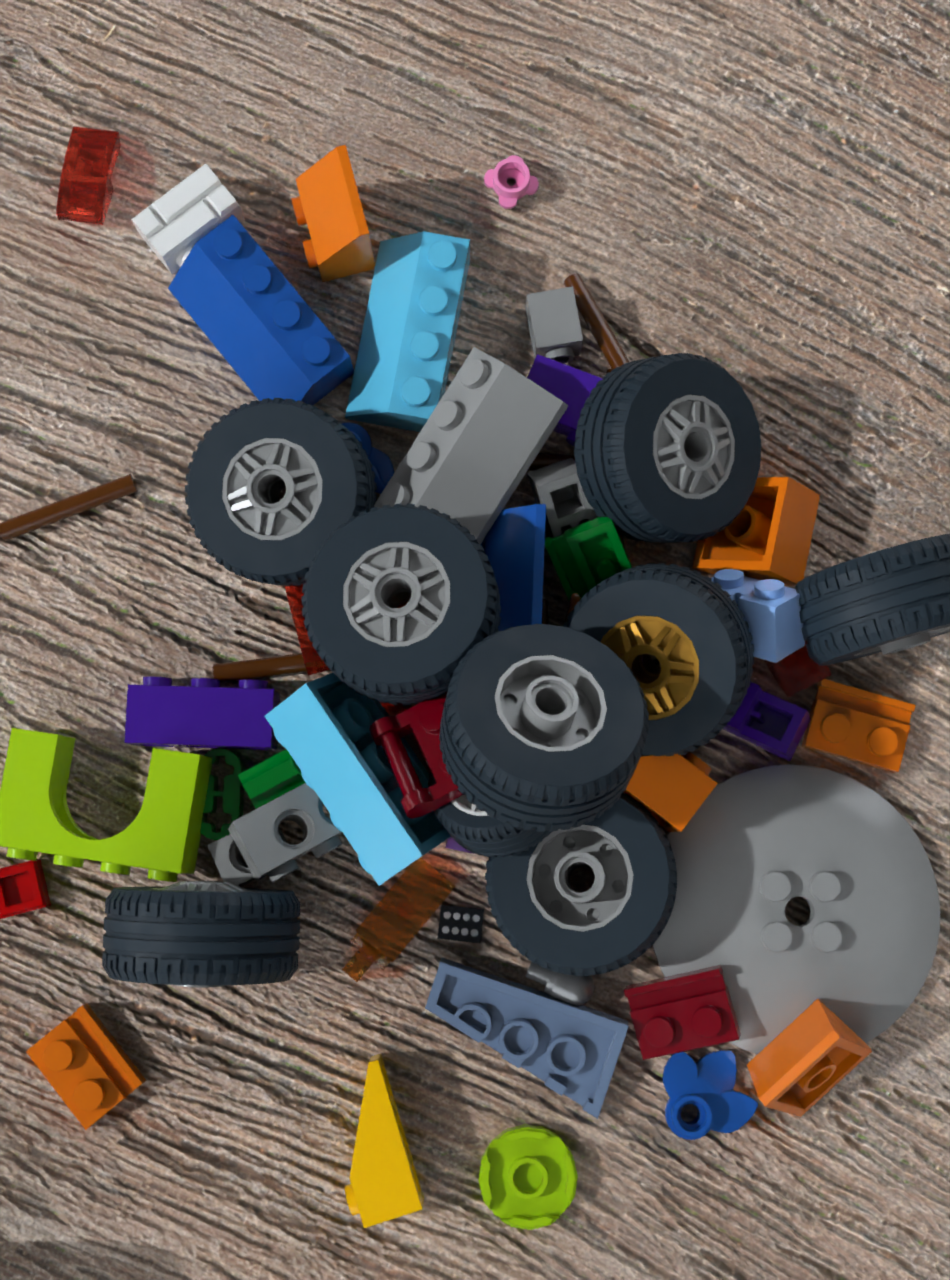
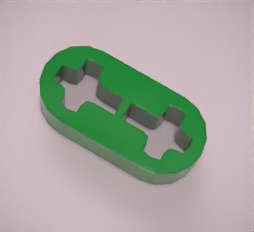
M223 748L212 749L204 755L212 758V766L218 765L220 757H225L226 764L234 767L233 775H227L224 778L223 792H218V777L211 774L209 776L203 812L204 818L202 817L200 833L206 838L219 840L230 835L228 828L231 823L243 816L244 787L238 775L245 771L244 763L239 755ZM217 797H223L222 809L224 813L231 814V823L223 824L221 832L217 833L215 824L207 823L208 814L216 813Z

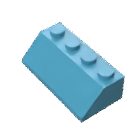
M423 231L380 241L345 414L346 419L415 432L422 430L446 390L470 265V239Z
M334 673L305 683L266 714L265 718L273 728L277 741L288 750L300 768L305 783L316 792L329 811L334 826L343 832L358 854V859L363 869L371 874L378 886H380L450 838L451 835L437 819L434 811L418 818L407 817L401 803L404 795L382 746L375 744L369 731L370 726L375 721L389 716L377 699L372 700L365 695L357 693L342 682ZM401 738L422 787L428 788L429 773L405 738Z

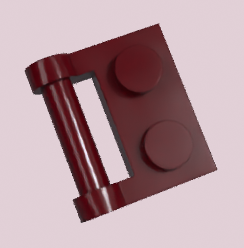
M447 692L431 700H424L396 716L380 718L369 728L375 744L382 746L404 795L401 803L408 818L424 816L463 795L458 790V786L453 783L451 775L448 774L445 768L446 764L443 763L442 759L443 753L440 750V722ZM414 732L437 782L429 788L422 787L401 741V738Z

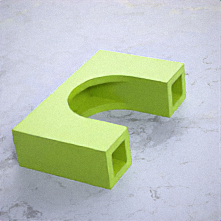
M17 728L11 729L0 789V846L8 847L6 857L36 861L38 852L54 854L53 864L83 868L84 859L100 861V871L130 875L131 866L148 869L147 878L168 882H177L178 874H194L209 776L212 770L211 757L152 748L144 800L138 815L119 834L106 839H97L88 835L75 823L67 805V784L76 738Z

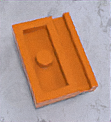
M820 679L817 685V694L809 715L811 720L805 730L802 747L892 773L899 772L910 730L911 715L916 705L827 679Z
M88 1004L79 1007L76 1012L62 1021L26 1051L85 1130L90 1128L147 1081Z

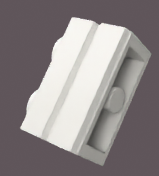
M204 164L131 220L143 240L173 275L180 269L197 241L231 215H234L240 223L245 219L236 199L222 185L209 166Z

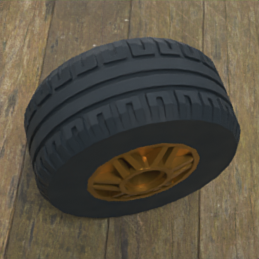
M648 563L646 565H638L607 578L592 588L573 607L574 610L569 613L567 621L563 625V627L585 633L609 647L627 664L634 677L638 680L649 712L648 737L641 757L651 755L674 756L677 753L685 755L689 750L693 752L700 746L707 744L710 739H713L727 725L740 707L747 694V689L750 687V679L754 670L752 668L754 664V645L751 644V632L748 630V623L744 621V614L738 609L736 601H732L731 595L727 591H723L717 582L713 583L712 579L708 576H703L696 570L690 571V568L679 567L676 564ZM650 654L658 659L661 666L656 665L651 660Z

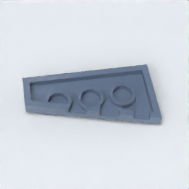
M442 957L425 1009L478 1043L482 1041L502 1054L503 1059L517 1068H524L544 1081L545 1086L561 1096L563 1094L580 1104L584 1111L598 1119L629 1027L628 1020L584 1005L575 1006L550 997V995L543 993V991Z

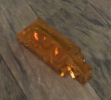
M422 857L413 862L356 929L357 933L350 940V943L359 950L342 970L356 982L361 979L373 963L384 970L390 961L394 962L456 886Z

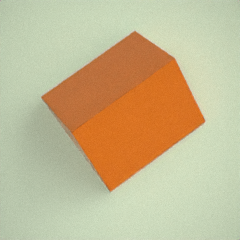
M817 999L747 1064L758 1098L765 1107L801 1117L863 1061L872 1050L824 1003Z

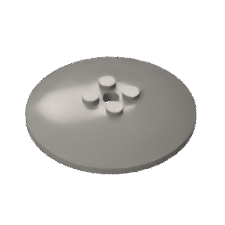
M792 764L768 766L735 775L717 784L682 832H668L666 836L671 844L677 869L676 899L667 925L652 945L653 951L664 977L722 965L723 977L729 990L741 1033L739 1040L730 1041L729 1043L758 1054L817 999L824 1003L867 1043L887 1030L913 1003L926 981L937 950L940 932L939 893L934 871L918 836L905 818L880 794L861 782L828 769ZM794 897L804 898L810 906L809 919L799 926L792 925L785 915V907Z

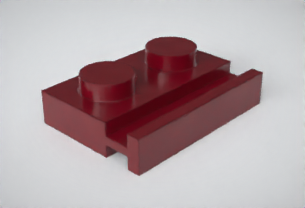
M722 965L632 984L624 989L625 997L628 998L631 1008L630 1015L643 1060L739 1040L741 1036L729 990L723 977Z

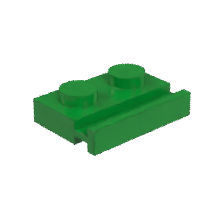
M600 516L565 530V534L553 539L551 536L545 538V547L569 602L573 593L579 594L581 600L587 592L602 581L625 569L632 568L615 525L609 517Z

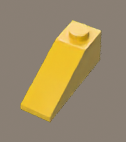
M381 1053L372 1056L368 1063L349 1176L351 1184L344 1186L349 1210L352 1216L360 1214L364 1228L422 1210L424 1203L423 1192Z

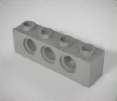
M408 734L404 737L427 772L430 773L412 738ZM306 783L234 820L229 826L228 830L256 881L268 875L273 883L297 870L299 867L295 860L312 851L317 859L342 845L338 836L342 835L343 832L339 831L331 819L325 815L322 808L323 802ZM284 821L296 822L303 831L302 842L296 845L284 842L278 832L279 824Z

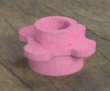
M516 155L509 156L507 159L500 161L495 169L488 170L484 176L485 186L495 191L499 197V205L505 209L514 208L519 199L525 195H533L538 190V179L535 176H530L529 168L523 159ZM514 179L516 183L511 186L507 184V181Z

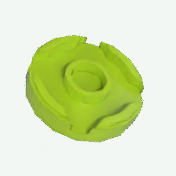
M523 1124L507 1128L491 1140L481 1157L478 1181L483 1201L490 1211L492 1210L494 1215L511 1227L533 1230L551 1225L570 1206L576 1194L578 1174L573 1154L560 1136L542 1126Z

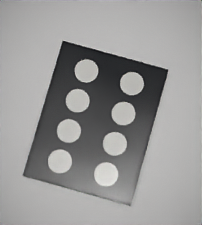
M441 905L437 939L481 943L484 909Z

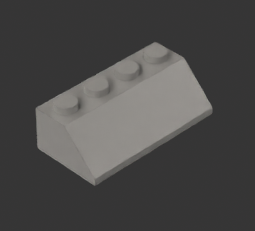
M473 347L374 504V507L382 508L383 505L389 504L393 507L395 504L402 503L407 505L409 503L415 504L416 507L422 505L427 506L428 509L434 508L441 514L450 515L451 519L455 518L481 544L568 405L507 364Z

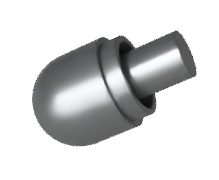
M532 961L530 963L526 977L546 985L543 993L575 1006H582L591 999L594 993V981L591 975H567L543 968Z

